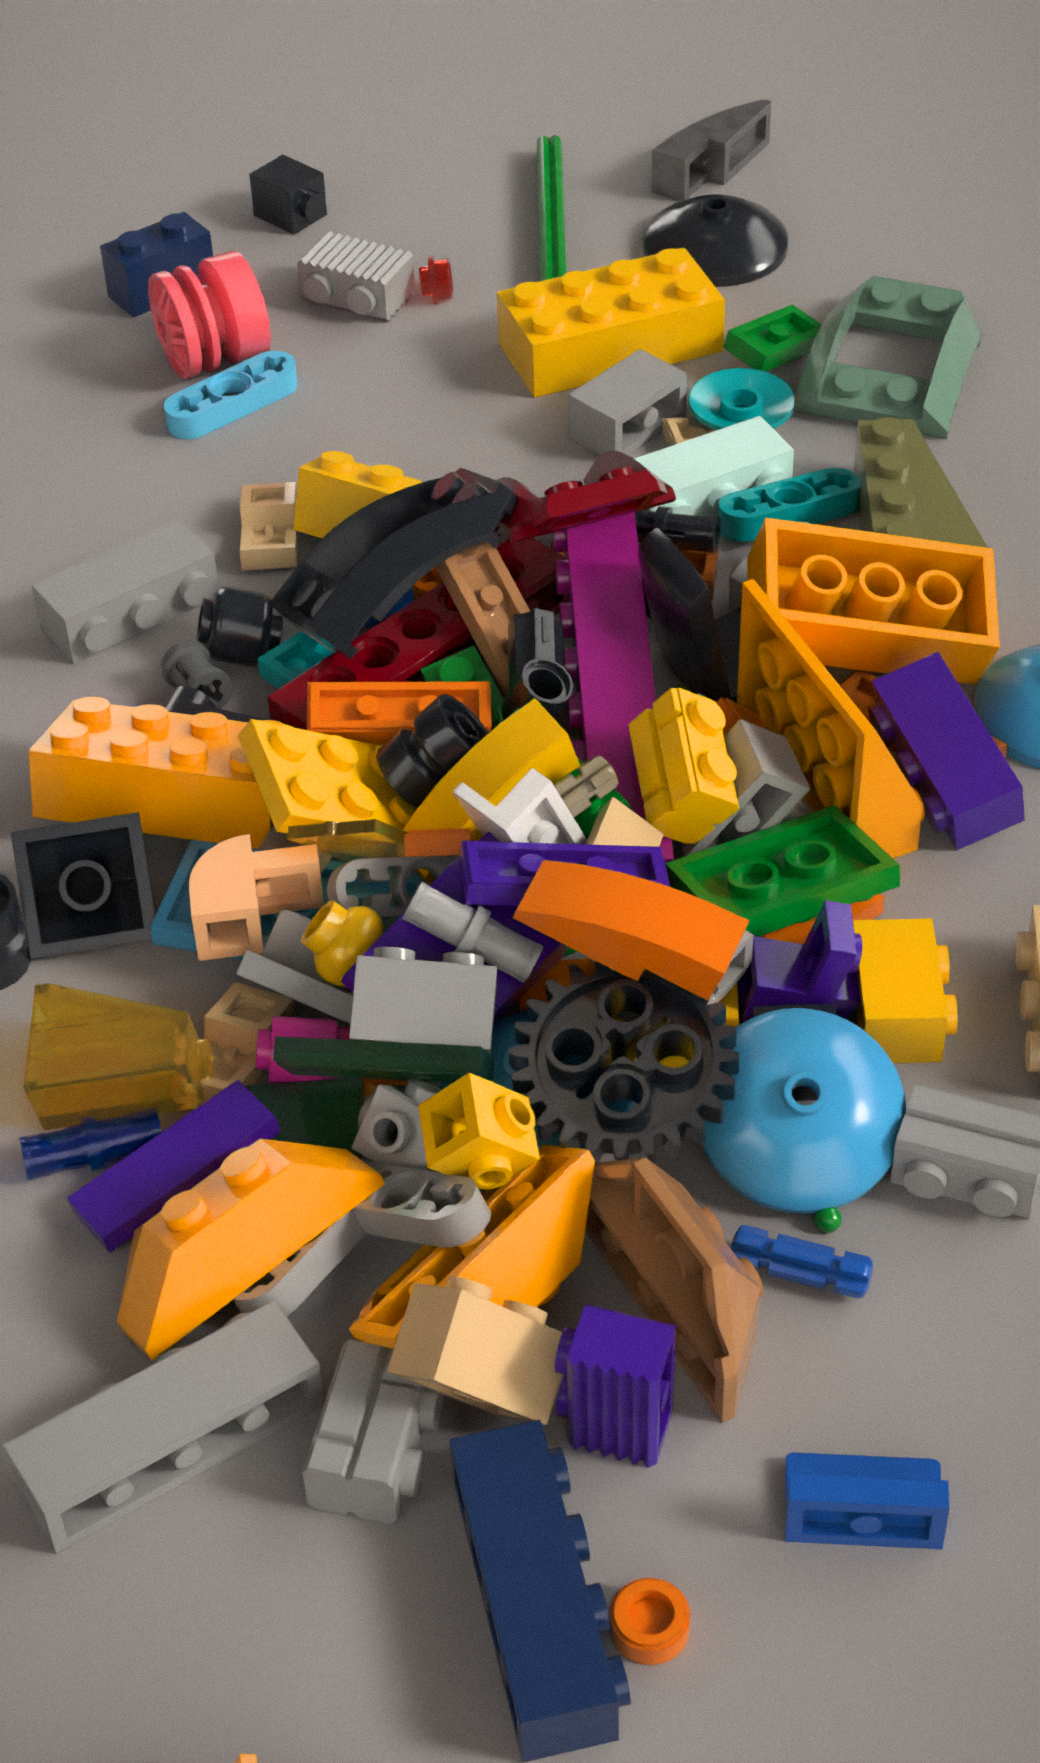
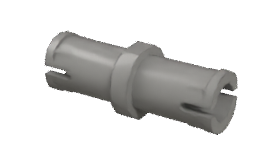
M422 881L402 917V920L455 946L454 952L483 956L485 963L497 966L498 970L510 975L521 983H524L530 975L544 947L490 918V910L480 905L475 910L428 886V884Z

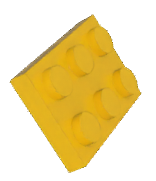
M251 719L239 733V740L276 832L402 853L395 841L417 809L408 804L394 791L379 769L376 754L382 745Z

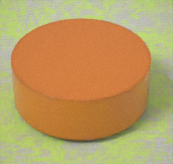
M641 1578L629 1582L617 1592L610 1607V1634L615 1647L622 1655L636 1663L657 1665L675 1658L684 1649L690 1633V1608L687 1599L677 1587L665 1580Z

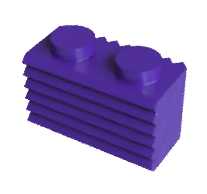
M586 1304L577 1328H564L555 1358V1372L564 1375L558 1392L556 1415L568 1418L569 1443L574 1450L584 1446L588 1453L599 1450L603 1457L613 1453L618 1461L628 1457L632 1464L642 1460L647 1468L657 1464L674 1407L673 1392L675 1386L673 1385L675 1380L674 1350L676 1345V1325Z

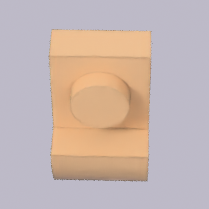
M250 834L225 840L204 853L196 862L189 878L191 918L199 961L244 956L246 950L257 954L262 953L264 947L260 915L280 913L283 909L301 911L322 908L324 900L317 844L252 852Z

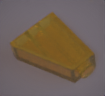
M50 983L35 985L23 1089L44 1131L196 1109L203 1104L204 1089L202 1080L212 1078L214 1075L213 1053L208 1038H198L188 1012Z

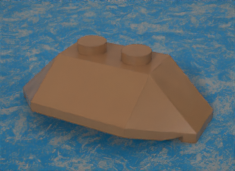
M646 1157L595 1163L585 1232L646 1318L676 1325L675 1358L721 1423L735 1417L758 1331L759 1302L764 1293L757 1270L747 1258H737L725 1242L721 1225L715 1214L707 1206L700 1208L681 1183Z

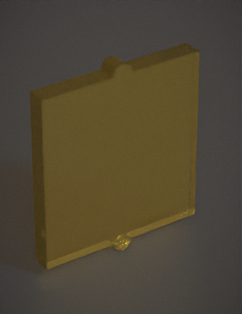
M377 819L345 822L325 821V823L288 826L287 839L304 846L317 844L318 851L350 862L361 858L405 857L404 834H408V832Z

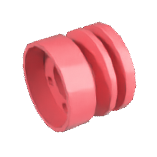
M232 250L202 259L198 265V277L190 267L181 265L176 267L172 274L167 271H161L152 274L149 278L148 295L155 330L172 368L179 377L185 380L196 377L200 374L201 369L207 372L216 371L221 363V352L229 362L238 364L270 350V324L264 298L251 267L240 252Z

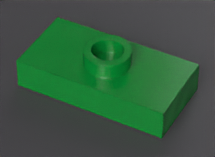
M791 304L728 330L723 348L751 368L767 372L809 354L821 323Z

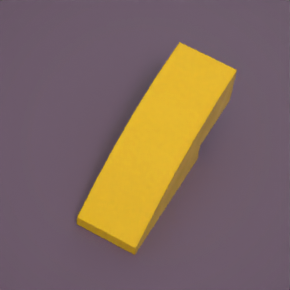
M536 699L530 701L473 746L438 782L414 812L395 842L400 851L405 856L404 834H408V830L471 828V831H475V841H478L483 836L453 794V790L463 782L491 804L497 806L531 768L537 770L554 784L580 767L568 733ZM416 868L417 872L429 886L435 881V877L428 870Z

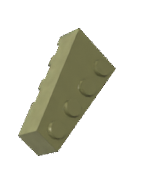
M882 417L877 420H858L854 472L859 475L861 485L859 502L861 531L988 548L913 419Z

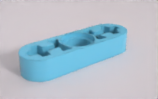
M266 351L172 394L164 402L168 432L179 439H196L292 394L298 386L294 357L283 351ZM230 393H240L234 396H223Z

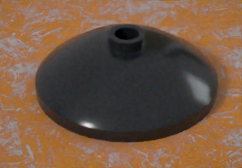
M702 195L674 203L656 215L645 228L643 252L646 257L658 254L664 249H680L685 247L715 287L736 286L761 279L772 273L782 264L788 252V233L782 222L759 204L729 195Z

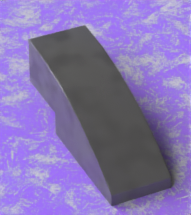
M762 99L712 114L688 125L664 140L652 150V192L682 201L688 199L707 181L725 185L769 144L771 101Z

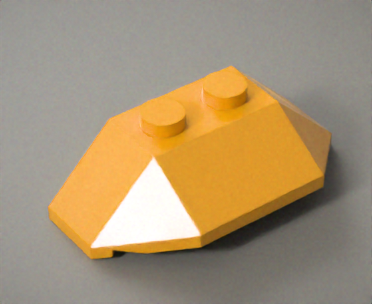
M258 1139L248 1147L236 1150L223 1161L221 1167L190 1190L180 1192L170 1198L160 1212L134 1230L116 1322L133 1343L153 1361L385 1185L380 1173L347 1149Z
M543 1144L538 1148L540 1160L513 1175L507 1184L490 1189L489 1191L484 1190L481 1195L491 1211L490 1222L486 1228L470 1241L452 1248L423 1245L370 1295L360 1311L359 1318L349 1328L355 1340L394 1349L414 1283L446 1287L448 1277L457 1276L490 1287L493 1290L490 1301L500 1306H503L504 1300H512L537 1308L550 1301L558 1293L560 1284L581 1263L595 1164L589 1149L571 1147L564 1149L560 1148V1146Z

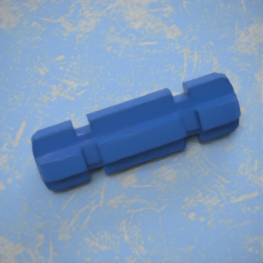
M748 1225L738 1228L731 1243V1250L738 1259L741 1257L747 1258L757 1272L759 1266L768 1268L767 1274L769 1276L823 1290L826 1284L834 1285L835 1293L857 1299L863 1298L870 1286L873 1260L868 1256L845 1251L844 1257L834 1255L835 1248L779 1233L777 1240L768 1238L767 1230Z

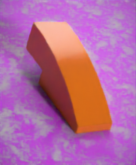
M549 860L542 861L513 916L514 919L632 980L638 981L644 969H647L707 1001L724 976L749 923V920L711 902L660 883L622 872Z

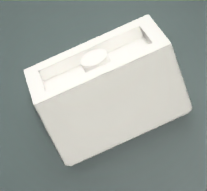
M534 768L529 770L497 806L491 804L463 782L453 790V794L482 836L490 832L500 842L586 844L587 842L586 837L552 782Z

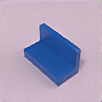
M791 1452L786 1456L785 1542L943 1550L950 1509L948 1480H941V1466L937 1460Z

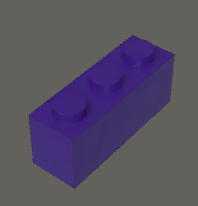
M939 652L872 680L875 706L868 709L871 723L883 742L891 739L898 751L894 754L897 765L910 786L918 784L925 798H922L925 815L936 833L945 830L956 850H959L1025 821L1023 786Z

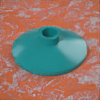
M731 368L710 373L698 380L691 388L689 394V408L693 416L703 425L716 431L761 416L775 429L790 418L795 404L794 393L785 381L771 373L749 368Z

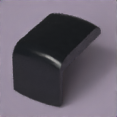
M656 528L648 533L641 542L638 549V561L656 639L661 652L677 678L692 693H700L715 702L722 697L737 703L741 607L715 620L708 586L678 547L659 528Z

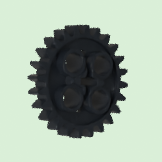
M595 961V974L586 976L576 965H570V985L566 988L554 980L548 979L545 981L546 996L549 1003L528 999L526 1002L528 1019L531 1022L515 1023L516 1043L519 1045L509 1048L511 1069L517 1070L511 1074L513 1091L529 1097L535 1118L539 1117L537 1130L540 1140L544 1141L561 1133L559 1139L560 1148L586 1147L593 1156L595 1163L600 1162L604 1153L614 1155V1161L629 1159V1154H639L640 1158L646 1157L655 1164V1150L662 1147L675 1160L681 1159V1138L684 1135L698 1144H704L706 1142V1126L703 1119L722 1124L724 1121V1104L721 1100H734L736 1095V1079L731 1076L739 1073V1052L732 1050L736 1047L737 1031L735 1026L724 1025L726 1023V1005L724 1002L707 1005L709 1000L707 1001L647 969L643 971L639 980L635 981L615 970H610L609 967ZM625 1011L635 1012L640 1015L639 1018L629 1022L616 1021L612 1018L619 1012ZM663 1023H669V1025H664V1026H662V1027L656 1029L658 1026H660V1025L663 1024ZM571 1054H582L589 1058L583 1064L575 1066L565 1065L560 1062L562 1058ZM669 1056H680L690 1061L686 1065L677 1068L666 1067L659 1063L662 1059ZM593 1092V1093H592L590 1096H588L586 1099H579V1098H577V1097H580V1096H586L587 1094ZM620 1099L632 1100L639 1104L631 1111L621 1113L607 1108L610 1103Z

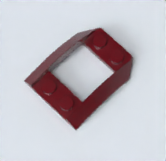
M619 451L602 453L595 460L583 479L584 486L582 481L562 482L545 490V497L538 498L531 490L515 479L508 477L499 478L497 481L503 483L519 498L512 515L505 514L494 529V532L501 538L496 546L503 544L509 539L512 544L672 503L675 501L676 496L673 487L634 458Z

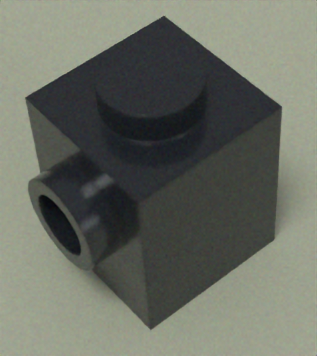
M282 154L249 174L254 216L295 235L327 215L323 172Z

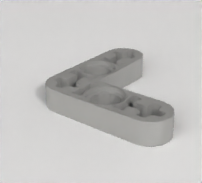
M363 1161L380 1173L385 1185L244 1292L240 1293L233 1301L240 1312L245 1313L253 1312L275 1300L285 1316L288 1317L366 1234L441 1248H452L462 1245L480 1234L490 1222L491 1211L474 1180L467 1176L445 1175L436 1171Z

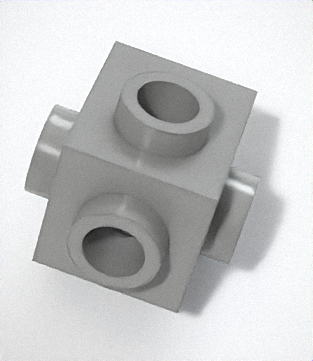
M412 1078L409 1079L407 1085H378L376 1092L365 1101L358 1116L359 1131L351 1148L373 1162L434 1171L427 1168L418 1105L441 1091V1089L427 1082Z

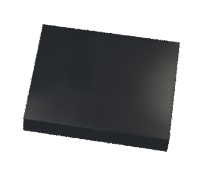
M139 812L10 832L31 959L152 940L150 926L156 911Z

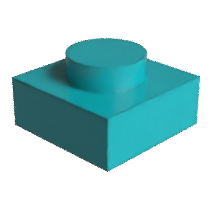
M300 631L258 658L260 677L279 689L334 652Z

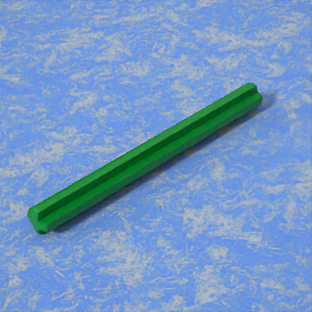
M555 134L550 138L542 135L537 140L540 281L561 277L566 274L562 140Z

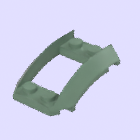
M879 276L869 278L833 306L822 322L811 347L795 395L794 411L858 422V420H877L882 417L913 419L921 434L947 439L954 408L957 406L971 359L976 347L979 348L982 338V332L963 293L960 290ZM855 325L943 341L931 380L836 363L838 353L850 326Z

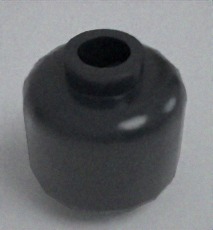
M220 587L214 592L212 599L203 598L196 641L205 645L210 653V659L214 661L251 667L258 666V658L266 654L267 649H273L280 645L283 616L273 615L272 601L265 593Z

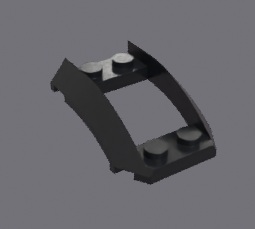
M461 467L442 478L425 481L386 495L350 515L328 532L305 556L271 599L273 608L294 627L347 658L352 659L358 650L350 642L368 619L372 617L381 622L397 601L434 567L451 556L479 543L495 548L501 538L494 532V529L505 514L512 515L519 497L500 481Z

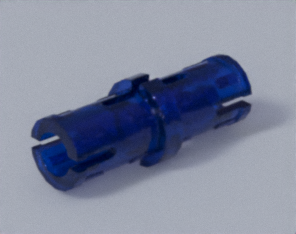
M155 1106L150 1109L133 1112L132 1114L95 1121L94 1115L80 1118L81 1124L19 1138L27 1177L30 1181L52 1175L53 1173L91 1166V1171L105 1169L104 1162L127 1157L160 1134L162 1129L157 1107Z

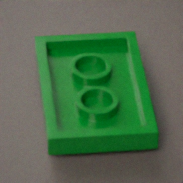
M835 805L665 863L670 887L711 902L749 920L746 931L757 937L796 923H803L818 916L825 900L852 904L869 900L874 895L900 887V865Z

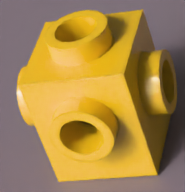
M468 1073L418 1105L427 1168L445 1175L467 1176L474 1180L478 1189L489 1191L490 1189L507 1184L513 1175L540 1160L534 1130L535 1116L530 1106L529 1097Z

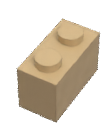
M449 1276L446 1287L414 1283L387 1372L499 1417L525 1422L541 1420L542 1425H547L562 1374L555 1372V1358L562 1332L545 1325L548 1313L534 1306L512 1300H504L503 1306L490 1301L493 1291L490 1287L462 1277Z

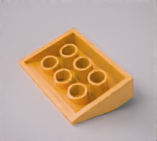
M751 579L742 582L737 704L761 716L772 732L787 737L810 787V790L803 798L815 812L835 805L893 859L918 850L920 826L925 818L924 804L919 793L910 786L874 727L756 581Z

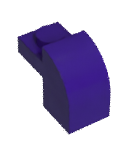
M825 900L804 944L757 936L753 937L752 962L737 982L739 1025L753 1017V1006L835 1004L836 1015L847 1019L860 1004L856 970L860 964L863 944L861 935L854 933L851 904Z

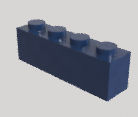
M541 1420L449 1439L453 1483L522 1763L618 1741L619 1707L631 1704L630 1690L621 1656L606 1657L600 1633L610 1631L607 1605L599 1582L586 1585L581 1563L590 1561L589 1544L580 1513L567 1516L562 1495L571 1493L570 1477L562 1448H548Z

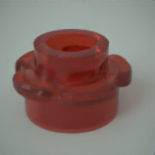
M433 255L429 256L428 265L419 266L420 287L422 296L432 295L433 303L438 305L440 299L453 298L454 295L449 258L435 259Z

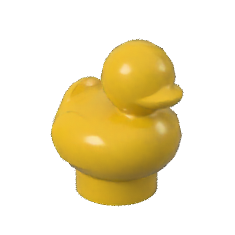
M334 900L328 901L312 918L301 937V943L314 952V965L320 977L335 986L346 988L341 980L344 974L356 963L357 955L362 956L384 934L382 932V919L375 910L366 906H352L345 909Z

